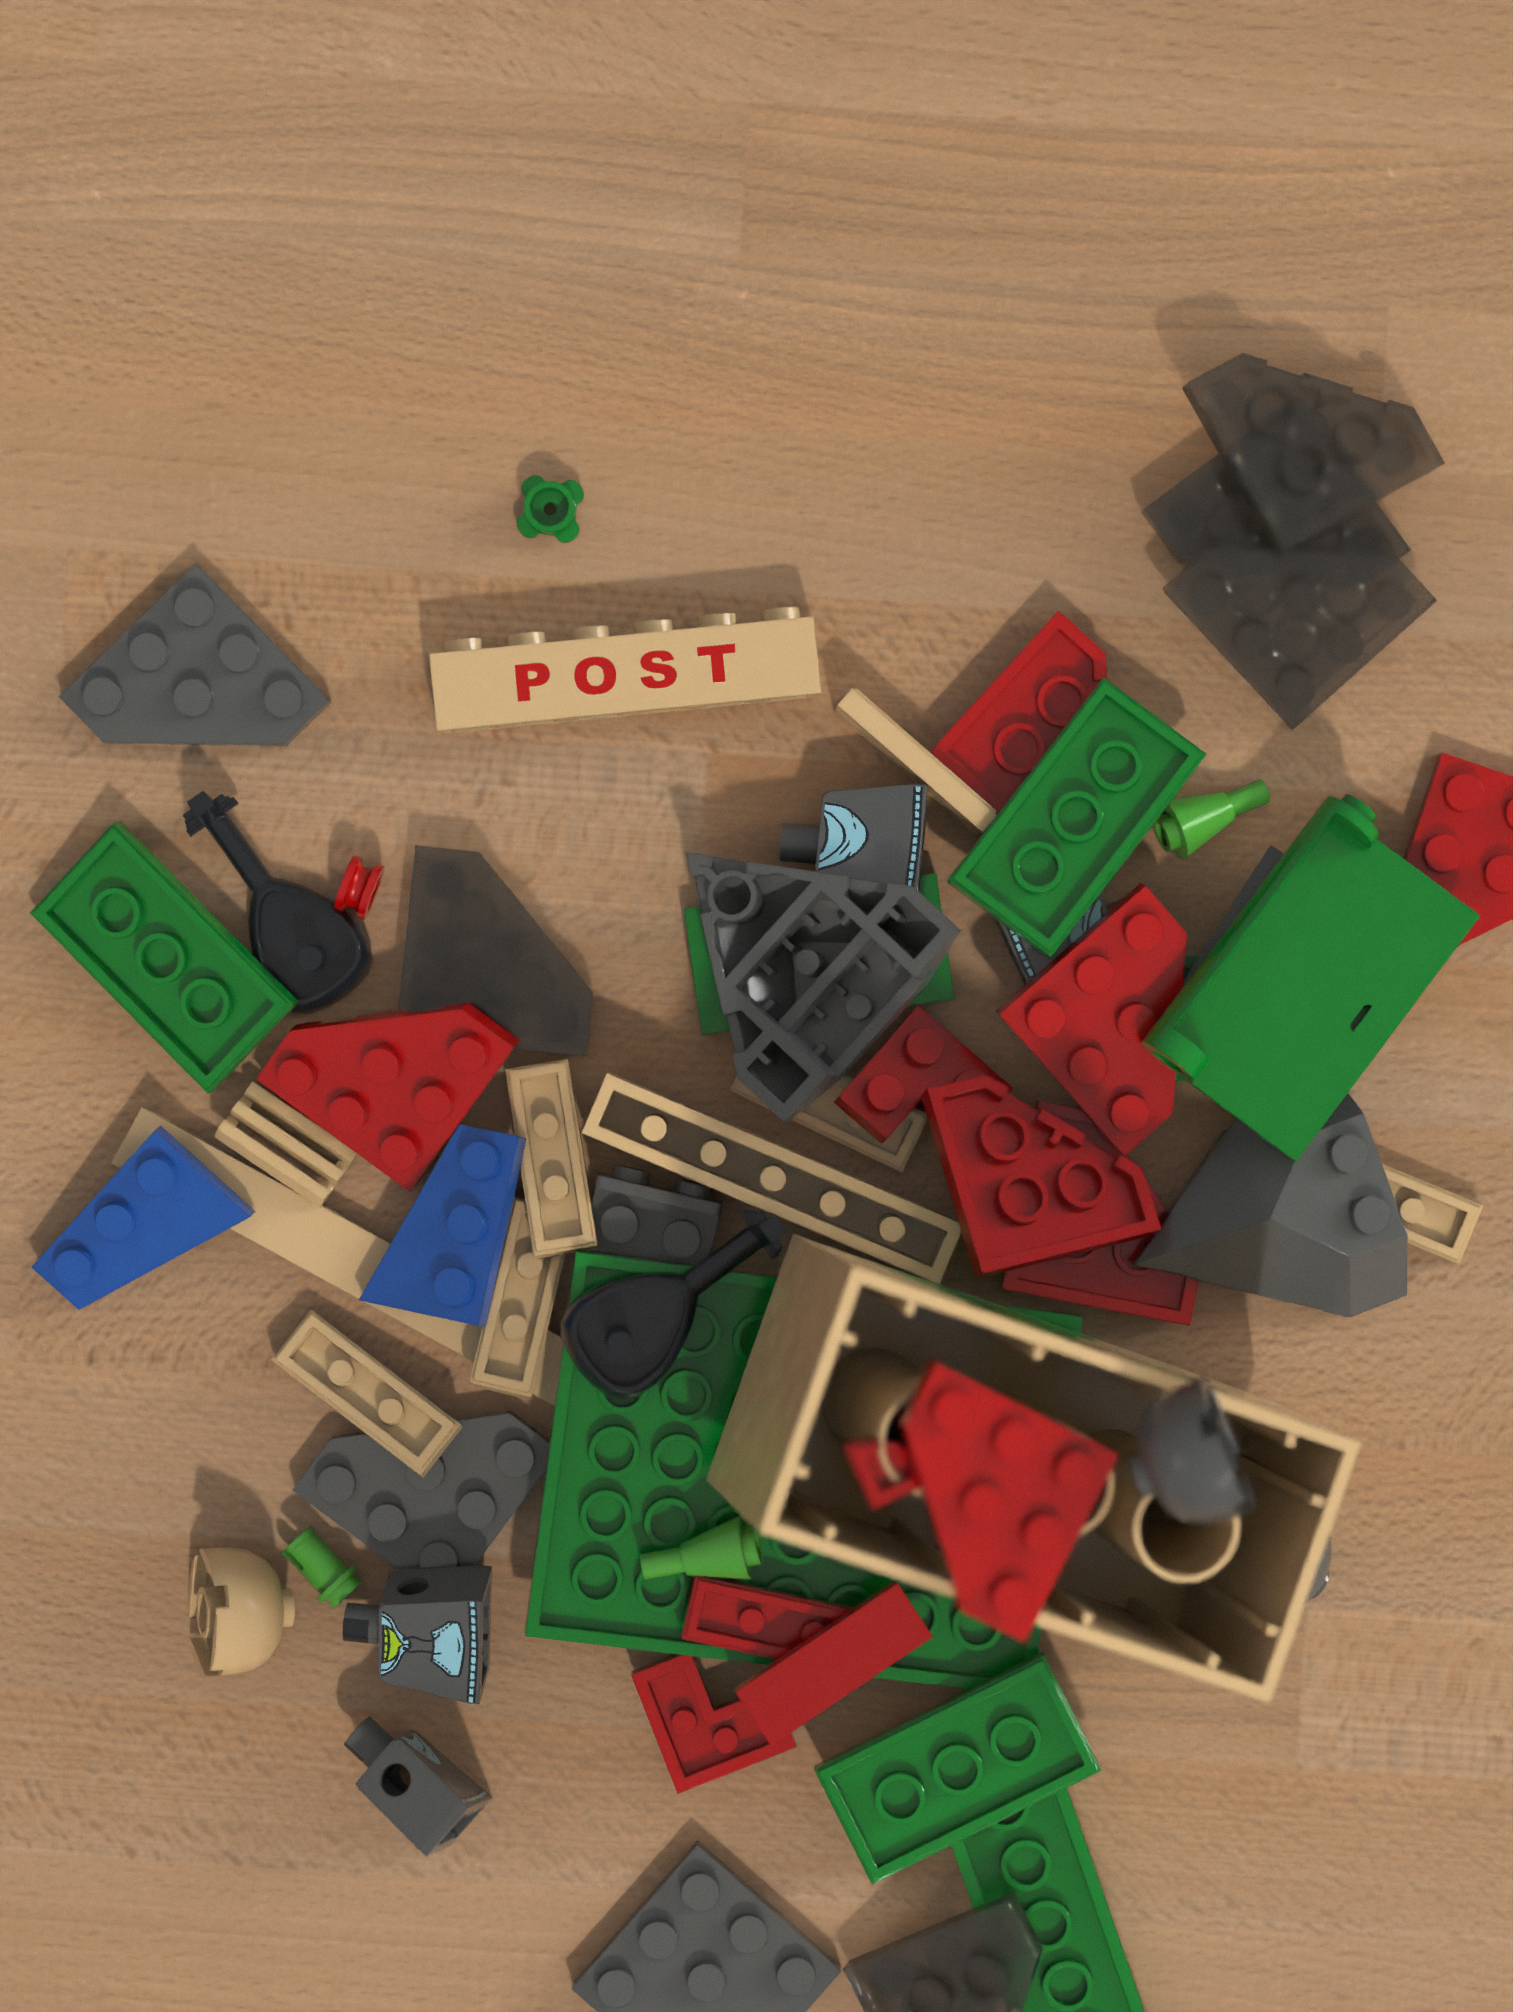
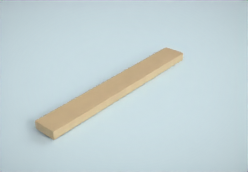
M141 1107L111 1164L121 1168L159 1126H162L256 1211L251 1217L230 1229L358 1299L360 1298L389 1248L391 1241L325 1205H322L321 1208L317 1207L274 1177L148 1108ZM365 1302L474 1362L482 1330L481 1326ZM548 1328L533 1395L554 1406L563 1342L561 1334Z

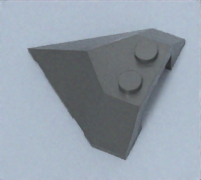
M686 852L691 877L695 878L702 914H700L721 1008L723 1015L727 1017L735 1054L732 1055L737 1077L783 1122L787 1123L843 1078L924 989L961 930L915 887L910 885L865 880L843 875L730 860Z
M1347 1093L1296 1162H1293L1235 1118L1231 1126L1221 1133L1167 1213L1169 1215L1161 1225V1230L1155 1234L1150 1243H1146L1132 1262L1133 1265L1161 1270L1201 1282L1323 1310L1324 1312L1343 1317H1353L1407 1295L1408 1234L1364 1113L1349 1093Z

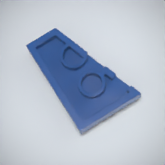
M459 1124L359 1300L486 1327L526 1138Z
M159 1126L35 1262L32 1268L80 1310L246 1220L256 1211L162 1126Z

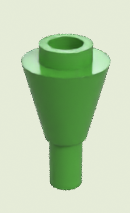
M1259 779L1228 793L1216 792L1174 798L1153 825L1156 838L1166 852L1173 850L1181 859H1186L1231 824L1236 816L1269 803L1270 794L1265 783Z
M737 1516L681 1543L680 1547L640 1555L641 1569L645 1580L684 1572L690 1576L752 1580V1566L763 1563L758 1532L753 1526L745 1528L741 1516Z

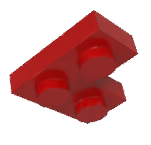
M917 1005L836 1098L834 1103L882 1144L922 1099V1093L928 1088L983 1075H989L1009 1087L1008 1093H1011L1014 1088L924 1009Z
M673 1654L631 1672L633 1682L677 1794L797 1747L792 1732L771 1746L739 1697L714 1707L694 1656Z

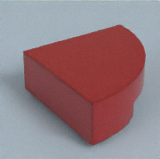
M864 1437L842 1443L841 1446L871 1509L875 1510L922 1487L911 1451L897 1442L885 1439V1451L888 1461L894 1472L902 1479V1481L895 1483L881 1465L877 1452L881 1446L879 1441L874 1440L876 1438Z

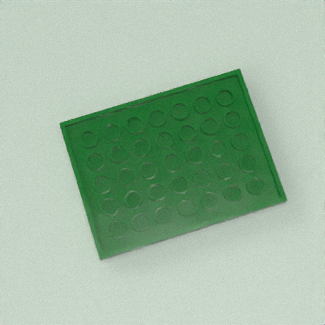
M575 1250L568 1306L594 1285L613 1278L652 1272H673L683 1275L695 1265ZM732 1270L698 1296L693 1325L676 1361L659 1382L636 1397L618 1400L601 1393L578 1371L569 1357L564 1344H562L525 1622V1636L769 1665L776 1660L681 1639L680 1633L694 1576L686 1575L684 1572L645 1580L641 1569L640 1555L680 1547L681 1543L737 1516L742 1517L745 1528L752 1526L706 1481L778 1276ZM996 1304L1081 1334L1083 1316L1079 1314ZM759 1532L763 1563L752 1566V1580L723 1578L851 1607L857 1606L896 1580L933 1637L873 1678L969 1689L1037 1655L1039 1650L1041 1626L1034 1624L1024 1643L963 1613L958 1608L954 1597Z

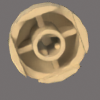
M242 1548L199 1549L201 1555H194L192 1560L188 1596L189 1618H197L201 1638H191L196 1667L202 1677L226 1676L254 1670L267 1662L277 1650L281 1642L283 1628L293 1626L295 1618L293 1592L290 1588L281 1589L278 1573L259 1554Z

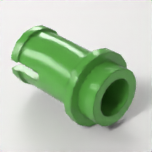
M309 1526L281 1553L321 1594L317 1598L320 1604L326 1600L333 1609L362 1583L354 1574L358 1568L354 1564L348 1568L315 1533V1529L312 1526Z

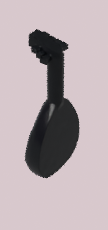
M202 791L189 800L187 803L191 810L183 814V817L186 819L185 824L188 835L192 837L206 827L252 892L248 917L252 955L299 1001L290 1012L294 1014H312L328 1008L346 997L369 974L373 960L371 942L363 927L348 910L339 911L335 909V901L301 884L272 878L227 814L228 811L239 804L234 797H225L221 794L217 798L212 799L207 793Z
M742 1208L738 1213L748 1226L685 1274L652 1272L617 1277L598 1283L582 1293L568 1306L561 1321L562 1342L578 1371L601 1393L618 1400L639 1396L652 1388L667 1374L676 1361L693 1325L698 1296L763 1247L772 1259L780 1255L779 1253L783 1246L778 1239L786 1232V1229L775 1215L766 1217L762 1210L756 1213L755 1210L750 1211L749 1209L745 1210V1208Z

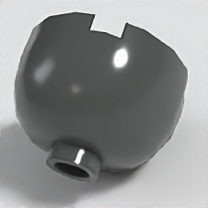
M1200 1378L1176 1387L1157 1398L1145 1411L1138 1428L1137 1435L1140 1454L1129 1458L1132 1474L1142 1496L1147 1497L1156 1494L1167 1512L1186 1522L1209 1524L1228 1520L1253 1511L1254 1498L1247 1474L1238 1478L1234 1474L1235 1471L1239 1470L1236 1455L1240 1454L1238 1446L1214 1391L1211 1387H1206V1379Z

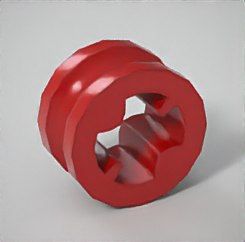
M354 855L341 881L334 908L343 911L345 908L351 907L356 910L358 918L365 920L377 895L385 869L384 866L376 864L372 868L365 867L362 864V858Z

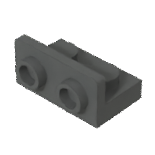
M614 1164L611 1175L599 1172L592 1200L599 1249H594L593 1251L616 1256L687 1265H697L711 1254L723 1201L711 1199L713 1188L682 1179H676L674 1190L649 1184L651 1172Z

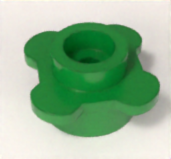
M538 475L527 478L521 486V492L525 500L524 513L517 519L519 532L529 539H533L541 534L555 536L561 543L573 541L580 531L579 525L575 521L577 505L584 499V492L580 484L574 480H567L562 484L554 481H544ZM549 503L554 504L557 508L553 515H547L544 512L545 506Z

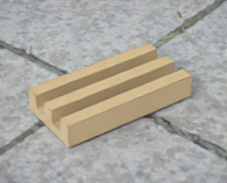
M253 1081L246 1089L241 1100H238L232 1108L227 1119L218 1127L214 1136L319 1208H321L357 1156L355 1151ZM253 1107L254 1109H256L257 1111H259L260 1113H262L263 1115H265L266 1117H268L269 1119H271L272 1121H274L275 1123L289 1131L291 1134H293L294 1136H296L297 1138H299L300 1140H302L303 1142H305L306 1144H308L309 1146H311L312 1148H314L315 1150H317L318 1152H320L336 1164H332L331 1162H329L328 1160H326L325 1158H323L322 1156H320L319 1154H317L316 1152L302 1144L300 1141H298L297 1139H295L294 1137H292L291 1135H289L288 1133H286L285 1131H283L282 1129H280L279 1127H277L276 1125H274L273 1123H271L270 1121L256 1113L251 1108ZM240 1123H243L273 1143L275 1148L290 1158H295L325 1178L324 1181L319 1184L237 1127Z

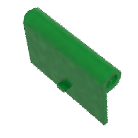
M1345 794L1341 800L1332 796L1326 797L1141 1042L1144 1048L1161 1063L1293 1162L1299 1159L1481 916L1377 839L1379 831L1372 824L1377 817L1376 814L1365 803L1349 794Z

